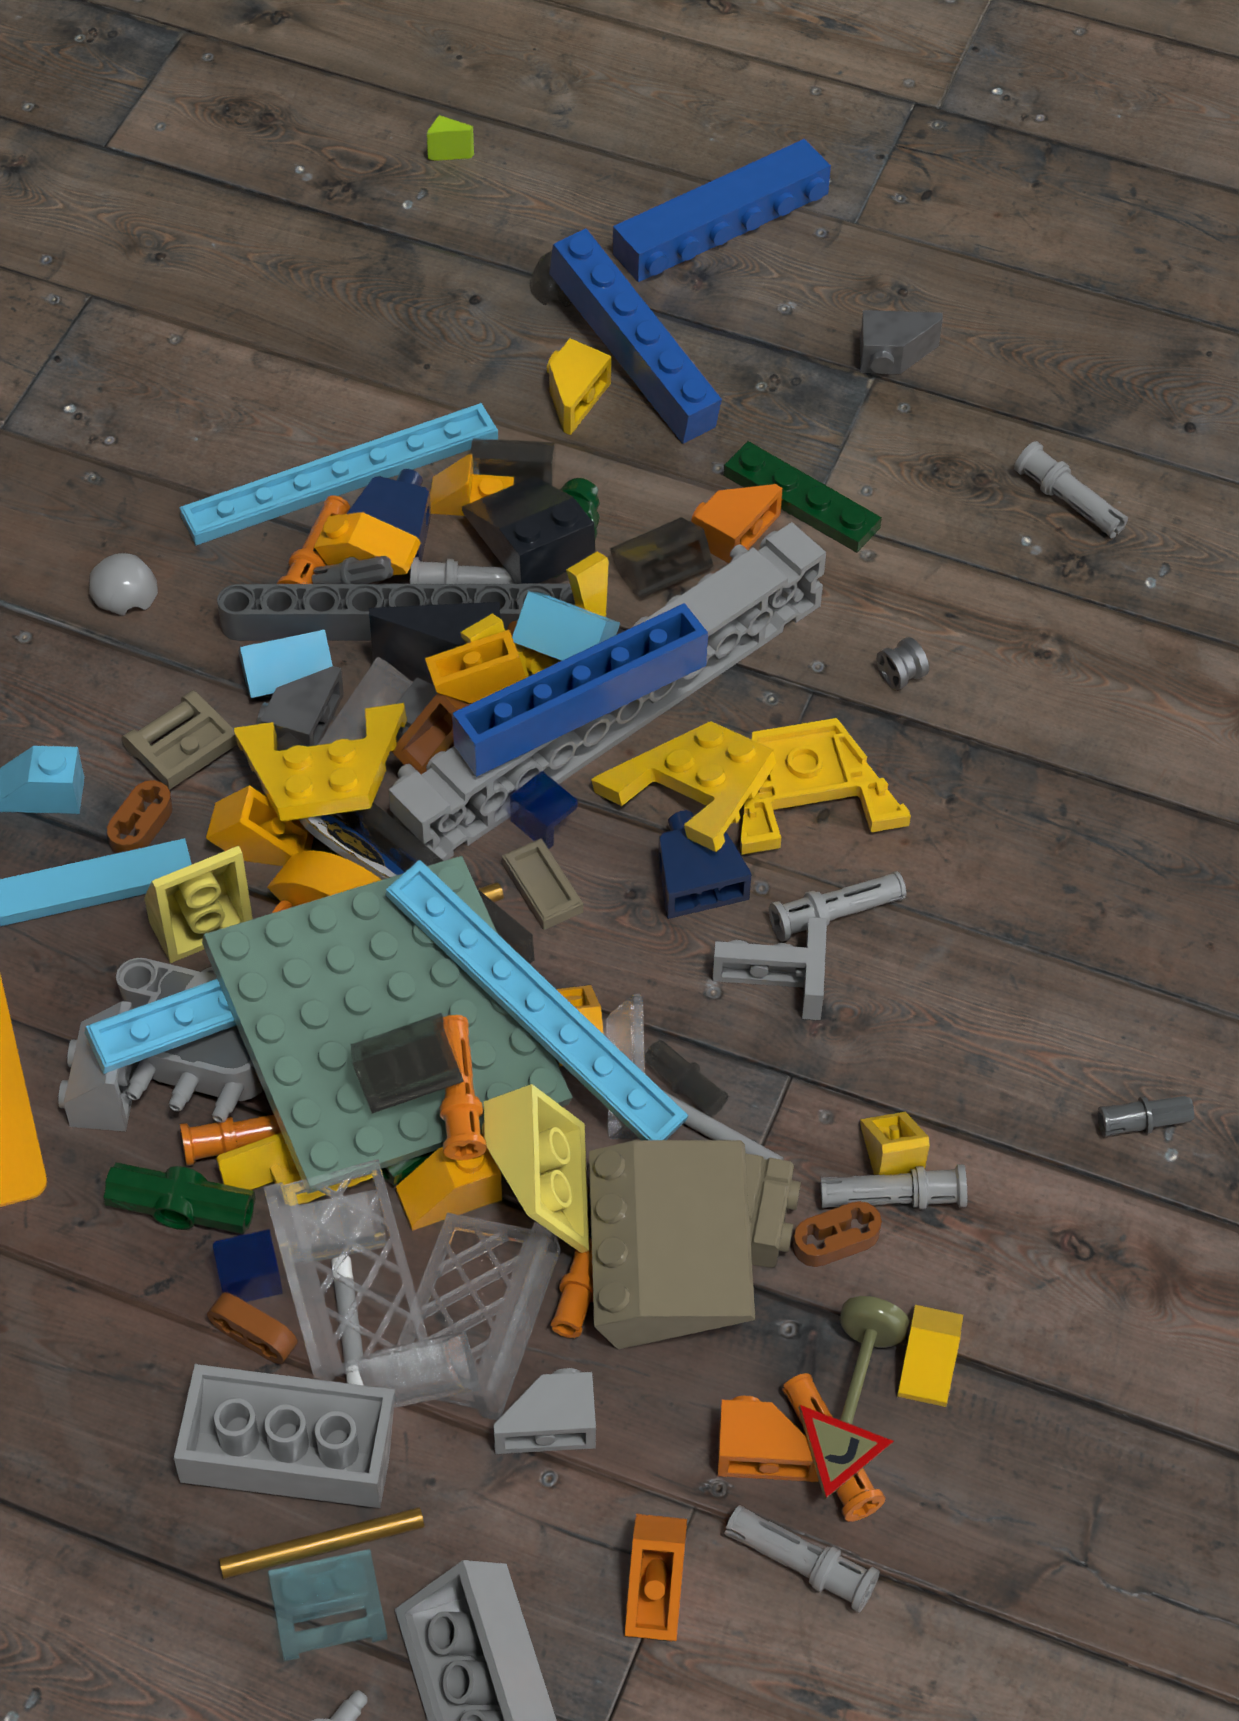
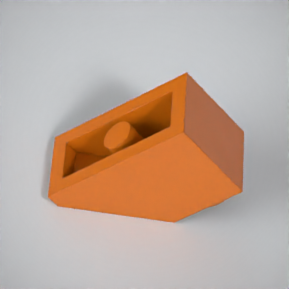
M777 484L718 490L707 503H700L693 513L691 523L694 525L693 544L730 563L732 560L730 552L736 545L741 544L749 550L780 516L783 488Z
M737 1396L732 1400L722 1399L717 1476L818 1482L819 1479L807 1437L772 1402H761L758 1398L752 1396Z
M636 1514L625 1636L668 1641L677 1640L687 1519Z

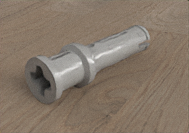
M1038 441L1029 444L1019 455L1014 465V470L1020 475L1027 474L1040 484V490L1046 495L1055 494L1110 538L1116 537V533L1119 534L1127 524L1128 517L1071 475L1069 465L1064 461L1058 463L1043 451V445Z
M415 557L411 564L410 584H517L507 570L500 567L458 566V561H454V559H447L445 563L421 562L418 557Z
M895 871L876 879L825 894L809 891L805 893L804 898L785 904H781L779 901L770 903L769 917L777 938L784 942L790 940L791 934L807 930L809 917L827 918L828 926L830 920L905 899L907 894L906 886L901 874Z
M956 1164L955 1169L926 1171L923 1166H916V1169H911V1173L897 1175L820 1177L822 1208L839 1207L857 1201L867 1202L871 1205L912 1203L913 1207H918V1210L926 1209L928 1204L957 1203L959 1208L967 1207V1178L964 1164Z
M741 1505L734 1510L726 1526V1536L752 1547L763 1555L809 1578V1584L813 1585L812 1587L816 1591L821 1592L826 1589L851 1602L852 1609L858 1613L865 1607L879 1578L880 1570L874 1567L867 1570L842 1557L841 1550L834 1546L831 1548L827 1546L825 1549H822L815 1544L813 1545L771 1521L761 1518Z

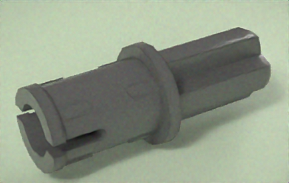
M387 556L360 561L355 557H348L339 564L316 567L314 569L316 574L312 575L313 584H366L391 578L394 570L391 567V560Z
M1143 1096L1138 1098V1102L1098 1107V1123L1103 1137L1132 1131H1143L1145 1134H1150L1153 1131V1127L1194 1120L1193 1102L1190 1097L1186 1096L1148 1101Z

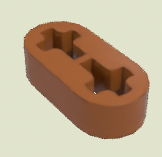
M155 780L144 781L138 784L111 818L107 826V836L110 848L115 854L148 847L169 819L173 808L171 794L165 784ZM155 799H159L160 804L152 803V802H153ZM144 801L151 803L146 810L144 807ZM135 827L136 836L128 835ZM121 833L124 835H128L125 837V839L120 838Z
M857 1201L807 1218L800 1222L795 1230L794 1254L803 1264L818 1267L868 1250L879 1239L882 1223L880 1213L871 1204ZM857 1219L861 1225L868 1224L867 1232L861 1233L858 1228H851L852 1220ZM814 1235L817 1240H824L823 1248L817 1249L814 1244H807L808 1236Z
M222 1293L207 1312L208 1319L217 1329L273 1363L283 1364L298 1343L296 1336L285 1325L230 1293Z

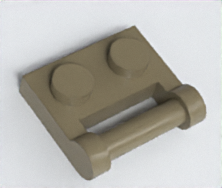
M193 690L181 697L182 703L139 731L133 729L121 737L130 755L138 758L169 790L237 745L234 729ZM188 718H193L181 727H179L178 729H176L175 731H173L172 733H170L169 735H167L166 737H164L163 739H161L160 741H158L157 743L153 744L152 746L150 745L152 742H154L155 740H157L158 738H160L161 736H163L164 734H166L167 732H169L170 730H172Z

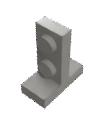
M809 917L806 948L794 947L786 943L761 945L749 944L741 940L729 942L715 941L713 981L804 988L802 1019L821 1020L824 997L827 918Z

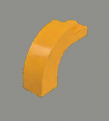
M313 850L292 855L267 888L280 901L287 900L295 907L382 879L346 858L328 852Z

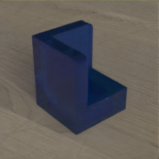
M544 771L538 773L510 795L511 822L532 840L536 841L542 838L548 849L554 846V827L578 807V800Z
M270 1229L218 1240L213 1243L212 1246L222 1293H230L245 1302L283 1294Z

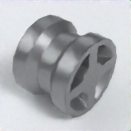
M912 637L901 640L894 649L885 648L877 653L876 661L880 674L884 681L894 690L905 687L911 678L920 679L929 673L926 654L920 644Z

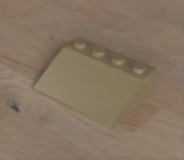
M633 1140L589 1151L594 1327L619 1350L755 1320L745 1144L741 1140Z

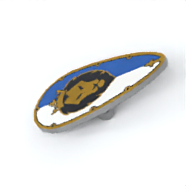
M331 814L299 819L305 829L343 858L364 867L382 880L406 872L363 834Z

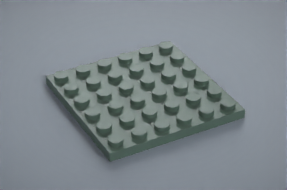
M462 856L427 866L497 933ZM403 874L203 935L202 944L307 1194L443 1147L447 1134L446 1123L440 1117V1105L445 1099V1085L443 1081L438 1021H442V1018L445 1016L462 1015L468 1019L473 1087L475 1096L480 1099L483 1105V1114L479 1118L480 1134H482V1124L484 1122V1101L530 1084H533L562 1107L569 1105L573 1098L554 1056L386 896V889Z

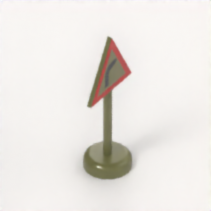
M858 1296L849 1298L843 1303L840 1324L845 1333L862 1344L841 1419L838 1420L802 1405L798 1407L824 1500L894 1442L891 1439L852 1425L873 1347L887 1348L896 1346L905 1339L909 1325L906 1313L898 1306L876 1297Z

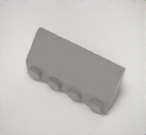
M195 1364L174 1454L180 1483L381 1508L390 1456L395 1389Z
M462 1560L395 1608L428 1721H557L507 1564Z

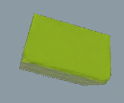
M439 115L427 132L428 159L440 161L472 158L474 156L473 126Z

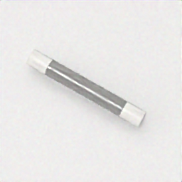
M341 1255L334 1257L331 1263L346 1379L349 1384L368 1386L351 1258Z

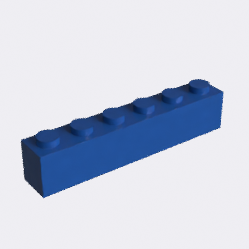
M802 139L614 225L613 255L637 282L653 275H658L664 270L683 261L690 260L713 247L723 245L741 234L755 230L771 220L787 215L791 211L812 201L821 199L829 192L831 165L805 139Z
M585 228L554 243L549 274L681 443L684 444L715 428L722 399L590 232Z
M685 603L676 606L453 712L454 746L477 777L705 667L707 664L708 632Z

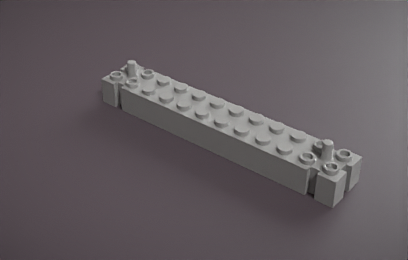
M791 522L779 531L770 532L762 540L759 551L754 547L748 551L743 545H736L730 552L732 560L728 565L716 573L707 574L696 586L682 595L672 597L663 608L649 617H642L634 624V626L639 625L685 603L708 632L707 664L705 667L477 777L455 746L446 752L441 751L435 754L428 762L427 771L423 774H420L411 764L403 765L398 771L399 779L394 783L393 787L388 789L390 811L394 814L393 820H391L393 842L414 863L421 860L426 866L453 857V849L462 843L469 846L783 632L786 623L791 620L797 623L821 606L823 585L817 579L824 575L826 552Z

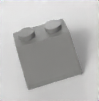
M121 1001L82 1021L78 1039H71L69 1043L67 1063L68 1067H71L69 1080L61 1081L58 1101L59 1107L65 1108L70 1127L126 1132L132 1099L127 1097L126 1090L130 1085L129 1080L139 1061L103 1074L84 1032L87 1025L132 1010L131 1002Z

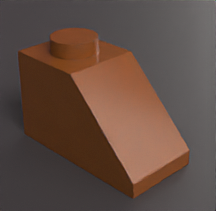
M437 693L397 742L395 751L391 752L404 765L411 764L420 774H423L427 771V764L435 754L441 751L446 752L454 746L452 713L471 703Z

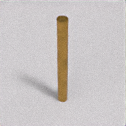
M418 1507L219 1558L223 1579L424 1528L425 1526L421 1509Z

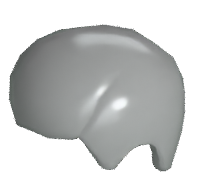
M126 553L113 554L103 559L91 571L89 576V594L99 608L124 616L127 610L132 607L146 610L151 606L158 594L157 580L150 568L138 556Z

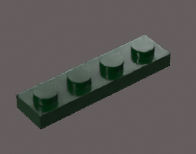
M749 441L724 464L723 476L744 488L772 484L782 487L781 509L856 553L881 528L882 517Z

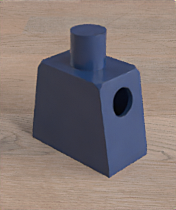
M403 469L400 471L397 480L381 476L372 478L347 514L363 512L416 536L421 544L415 557H418L422 562L431 519L430 491L426 487L421 486L423 483L422 476L412 469Z
M688 810L673 814L668 819L671 831L659 836L658 862L665 911L668 919L746 901L750 898V869L727 832L724 833L725 842L717 852L688 839L684 824L694 817L693 813Z

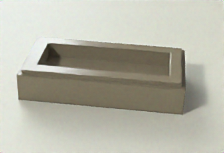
M542 838L502 855L503 867L543 930L583 913V902Z

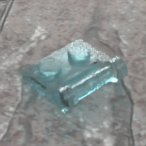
M370 1549L268 1571L284 1662L300 1659L299 1653L366 1638H371L372 1643L388 1639ZM366 1608L367 1617L295 1632L294 1623Z

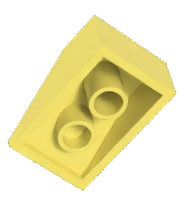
M239 846L151 881L144 897L149 923L170 963L204 950L202 944L204 934L253 919L243 853Z
M533 1084L484 1101L483 1138L486 1140V1146L526 1214L580 1253L590 1251L585 1124Z

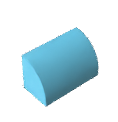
M528 591L512 638L514 643L563 661L615 636L620 622L544 593Z
M325 630L243 646L238 650L245 682L251 698L272 694L279 686L333 666Z

